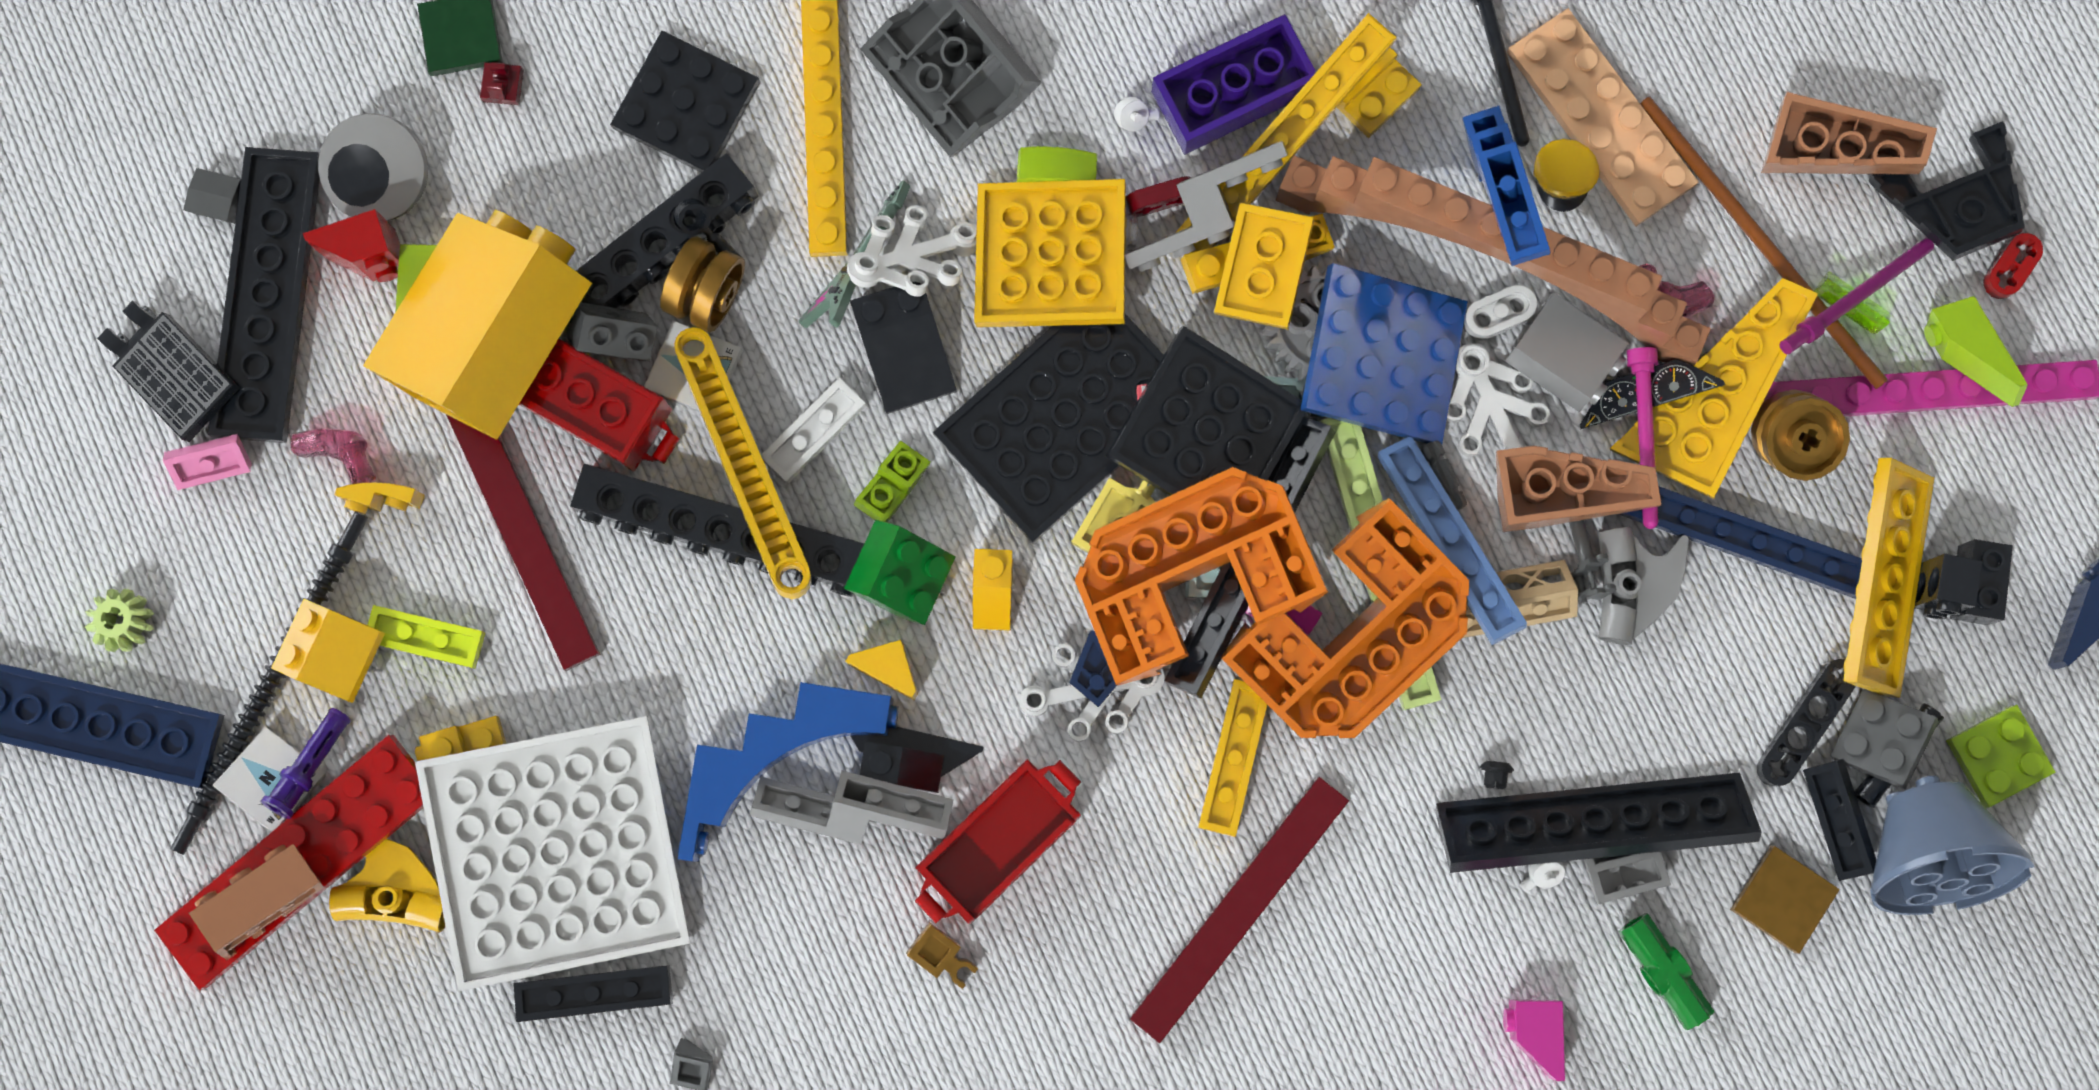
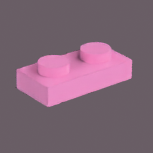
M238 434L164 452L163 462L177 490L251 472L252 466Z

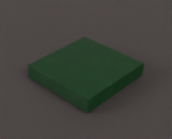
M435 0L417 4L427 69L431 77L484 67V63H503L493 0Z

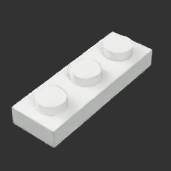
M838 378L761 454L763 461L789 484L867 406L866 403L843 380Z

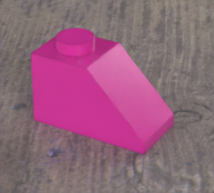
M1509 1000V1008H1504L1503 1011L1504 1031L1510 1032V1039L1550 1079L1565 1081L1563 1001Z

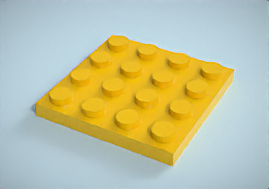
M1125 179L978 183L974 313L976 328L1125 324Z

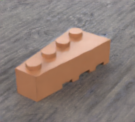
M1786 92L1779 108L1761 173L1919 174L1927 165L1937 128Z

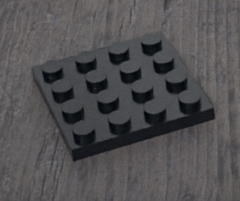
M1182 326L1179 328L1111 445L1106 457L1169 496L1232 467L1268 480L1306 412L1300 410L1301 399L1187 327Z

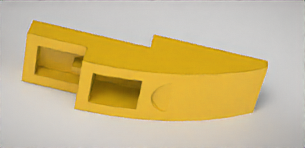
M1323 213L1311 216L1314 217V224L1305 261L1335 248ZM1230 242L1185 254L1180 259L1192 294L1220 286Z

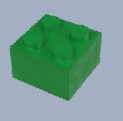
M875 520L844 589L900 618L925 625L956 556L901 526Z

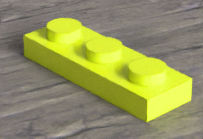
M376 605L372 606L367 624L385 633L380 643L382 647L476 669L485 637V632Z

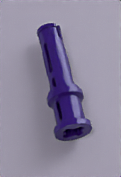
M330 708L293 765L281 770L279 773L281 779L270 795H264L260 802L275 814L291 819L294 814L292 809L302 794L309 792L312 788V776L330 752L343 730L351 722V719L343 712Z

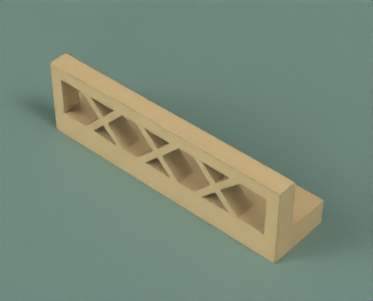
M1565 560L1496 572L1504 586L1514 582L1525 585L1522 589L1511 590L1506 588L1526 620L1527 626L1577 617L1578 588ZM1557 574L1562 579V581L1548 583L1542 580L1543 577ZM1467 605V634L1463 638L1485 634Z

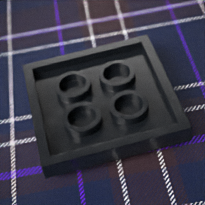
M661 31L610 125L614 130L699 172H703L719 159L760 81L757 76L665 31Z

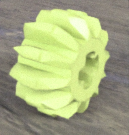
M125 588L120 593L115 589L107 590L106 599L100 596L93 598L97 609L85 611L86 615L93 617V621L88 623L85 628L89 632H95L92 638L95 644H105V649L111 652H116L119 648L122 651L129 652L132 651L133 642L141 645L146 643L141 633L143 630L152 631L154 629L152 625L146 623V619L153 616L154 613L151 609L144 608L147 602L145 597L140 595L135 597L133 590ZM118 616L124 617L122 624H116Z

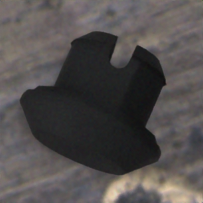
M1485 761L1480 765L1481 770H1485L1484 785L1486 788H1494L1495 782L1496 789H1505L1507 787L1508 773L1514 771L1509 763Z

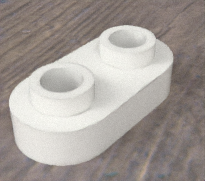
M1514 285L1471 304L1466 311L1465 329L1471 336L1477 339H1488L1527 322L1535 313L1537 308L1536 296L1529 288L1522 285ZM1516 301L1520 303L1522 311L1514 312L1511 310L1510 302ZM1476 317H1486L1488 326H1479L1476 322Z

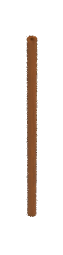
M1650 96L1640 103L1668 142L1781 277L1813 291ZM1817 295L1810 311L1816 317L1828 307ZM1839 320L1825 328L1875 389H1878L1888 381L1887 377Z

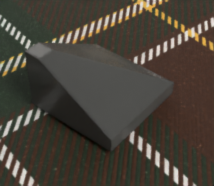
M681 1038L674 1052L669 1084L694 1090H708L713 1057L689 1040Z

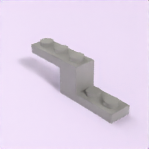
M1283 140L1178 183L1176 186L1192 226L1127 252L1124 257L1129 269L1138 266L1140 272L1160 265L1159 257L1173 252L1174 257L1177 258L1196 250L1193 243L1207 238L1209 244L1229 237L1228 229L1233 228L1235 223L1219 184L1225 182L1227 188L1248 180L1246 173L1260 167L1262 173H1266L1283 166L1281 158L1288 156Z
M841 771L835 796L760 777L749 816L860 845L862 844L869 820L944 839L954 799L846 771Z

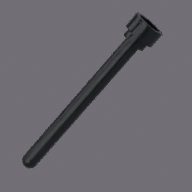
M1473 0L1474 5L1479 6L1514 140L1518 146L1524 147L1529 143L1530 138L1493 0Z

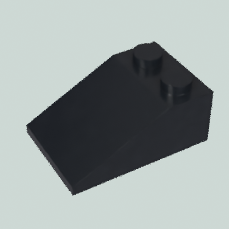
M912 282L914 285H921L919 282ZM894 286L850 300L886 414L957 392L926 293L916 297L908 294L906 290Z

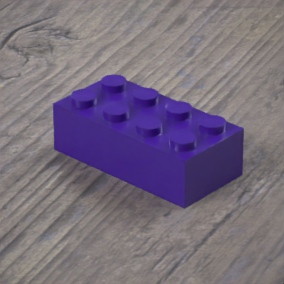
M1284 14L1153 77L1151 92L1183 154L1186 155L1287 106L1316 71L1287 16Z

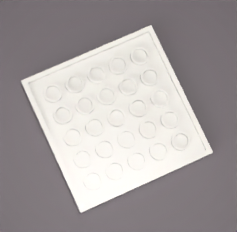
M648 716L415 762L458 992L690 944L691 941Z

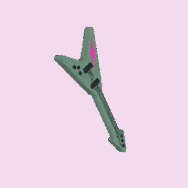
M902 180L884 201V206L877 216L885 215L891 219L894 218L898 209L902 208L910 189V185ZM882 226L878 227V228H880V229H882V230H886V229H887V228L882 227ZM871 227L854 254L865 252L872 236ZM848 262L799 319L798 323L804 328H808L827 310H829L828 322L835 328L839 327L856 287L847 273Z

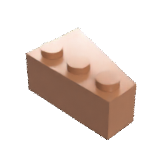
M294 844L288 848L285 845L275 848L264 857L266 861L264 864L253 871L251 868L240 871L230 879L229 882L232 885L218 894L216 891L209 892L195 902L197 908L191 911L189 915L213 950L226 960L237 954L234 949L235 946L250 936L254 939L258 938L266 932L265 926L280 916L286 917L324 888Z

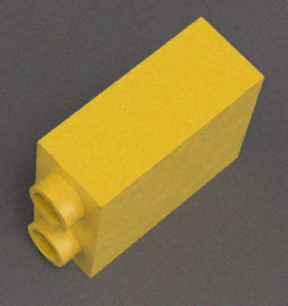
M496 209L487 223L457 212L363 366L418 401L497 440L592 282L567 265L576 249L553 232L538 225L532 231L518 220Z

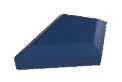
M1090 630L1069 683L1099 707L1117 685L1094 630Z

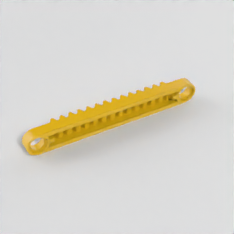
M687 328L678 334L674 347L694 400L774 588L784 598H800L807 593L811 586L812 580L809 566L710 336L701 328ZM698 340L705 347L698 356H689L683 351L686 343ZM789 569L800 571L803 575L801 583L796 587L783 585L781 576L785 571Z

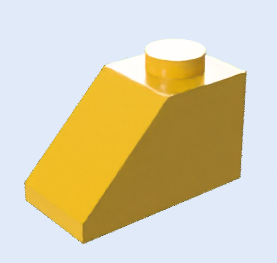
M974 549V630L1010 631L1013 579L1012 550Z

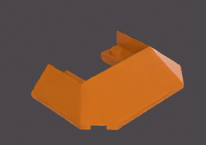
M1234 467L1095 530L1089 543L1091 547L1083 567L1080 566L1075 578V583L1116 685L1162 674L1160 668L1189 656L1163 592L1231 562L1257 624L1264 623L1293 609L1301 613L1328 593L1284 487Z
M1390 498L1358 515L1356 519L1360 523L1332 549L1340 560L1378 597L1322 650L1287 613H1284L1261 624L1255 622L1251 627L1245 622L1221 656L1222 660L1300 738H1316V736L1355 738L1467 634L1468 618L1466 617L1467 596H1469V579Z

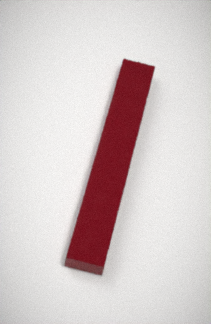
M446 415L563 670L568 671L601 655L500 437L496 440Z
M1318 777L1135 1010L1129 1018L1132 1022L1158 1043L1162 1042L1347 805L1349 800L1322 778Z

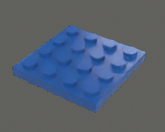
M1336 263L1328 265L1300 410L1403 438L1412 437L1414 441L1426 444L1437 440L1442 444L1468 301Z

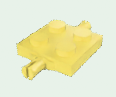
M1109 477L1071 544L1088 553L1091 547L1089 543L1095 530L1155 503L1151 495L1156 487L1151 484L1147 486L1149 483L1144 480L1138 489L1125 487Z

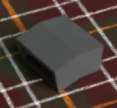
M196 168L187 191L183 211L235 224L241 179Z

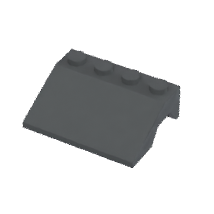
M915 0L908 9L890 17L860 48L949 157L957 155L1010 114L1042 83L973 0Z

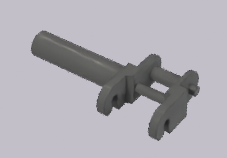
M1584 520L1569 522L1579 560L1578 568L1574 569V572L1571 573L1578 588V602L1582 601L1585 604L1588 603L1589 599L1600 600L1614 593L1617 590L1615 584H1606L1604 588H1597L1593 575L1599 566L1608 562V555L1598 554L1594 558ZM1588 576L1591 587L1587 590L1583 579Z

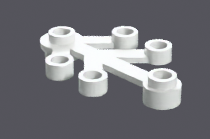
M912 205L905 211L904 228L894 251L880 256L884 242L893 235L895 224L890 217L879 215L873 219L871 227L872 236L865 252H859L850 257L847 264V273L851 281L859 287L870 288L880 281L906 290L908 294L916 297L926 293L929 283L928 276L938 279L946 286H953L959 282L962 272L961 266L956 261L946 260L938 264L924 258L949 250L962 257L974 254L976 251L977 230L972 224L963 222L954 226L948 235L913 245L919 230L925 227L927 212L921 206ZM915 216V217H918V218H920V219H919V220H916V219H913V218H911V217ZM882 226L887 228V230H882L878 227ZM901 266L912 271L908 275H904L892 270V268ZM945 271H950L954 273V275H949L945 273ZM912 282H919L921 285H914Z
M1467 344L1459 349L1455 370L1459 378L1449 406H1457L1461 413L1459 417H1452L1448 413L1446 421L1458 423L1463 419L1466 414L1464 403L1473 383L1480 396L1467 433L1458 442L1460 453L1466 457H1472L1481 450V437L1489 416L1505 449L1526 447L1521 446L1504 410L1524 417L1527 423L1533 427H1540L1550 417L1548 407L1543 403L1532 404L1495 390L1489 377L1509 383L1512 391L1518 394L1529 391L1534 381L1518 370L1491 361L1489 352L1481 345ZM1469 357L1475 358L1478 362V368L1470 369L1467 367L1466 359ZM1517 376L1525 377L1528 385L1526 387H1519L1515 382V378ZM1532 410H1541L1544 415L1543 420L1536 421L1531 415ZM1464 440H1474L1476 449L1473 451L1467 450L1464 447Z
M1060 644L1054 648L1052 653L1053 661L1057 666L1061 668L1067 667L1074 671L1079 657L1075 655L1074 649L1070 645ZM1066 649L1070 652L1071 658L1068 662L1062 663L1057 660L1056 654L1059 650ZM1160 668L1162 674L1153 676V680L1149 684H1143L1137 680L1117 685L1099 707L1089 701L1080 716L1070 722L1068 726L1070 738L1077 742L1085 741L1090 735L1091 725L1112 693L1129 689L1118 709L1111 711L1105 719V726L1109 732L1113 734L1124 732L1128 725V718L1142 696H1152L1162 688L1165 680L1163 669ZM1072 685L1046 691L1040 686H1029L1020 694L1019 704L1026 715L1038 717L1043 715L1050 705L1087 697ZM1038 694L1042 698L1040 706L1036 708L1030 707L1027 704L1028 696ZM1114 715L1121 716L1124 720L1123 727L1113 729L1109 724L1110 718ZM1077 723H1082L1087 728L1086 734L1082 737H1076L1072 733V727Z

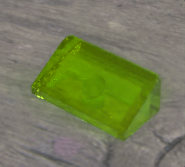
M1829 271L1825 274L1814 292L1818 293V297L1832 305L1855 288ZM1869 298L1844 314L1872 334L1878 333L1890 323V313Z

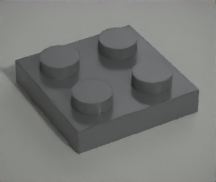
M1863 689L1830 756L1834 761L1844 759L1846 766L1906 790L1939 721L1933 715Z

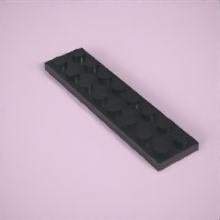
M245 147L217 361L220 368L240 388L210 420L208 435L213 438H223L238 434L240 440L287 443L311 245L305 241L303 233L314 229L320 181L318 152Z
M1740 772L1436 803V817L1450 873L1759 842L1761 837V829Z

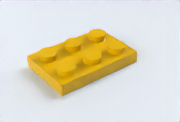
M1240 203L1214 309L1215 315L1289 330L1313 229L1314 217Z

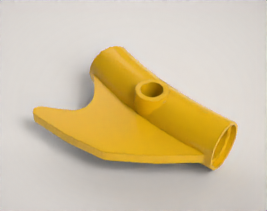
M390 839L384 840L365 856L366 863L361 872L347 882L332 887L330 891L329 908L334 921H386L421 927L438 933L442 932L446 927L438 882L410 847ZM393 894V901L391 903L390 897Z

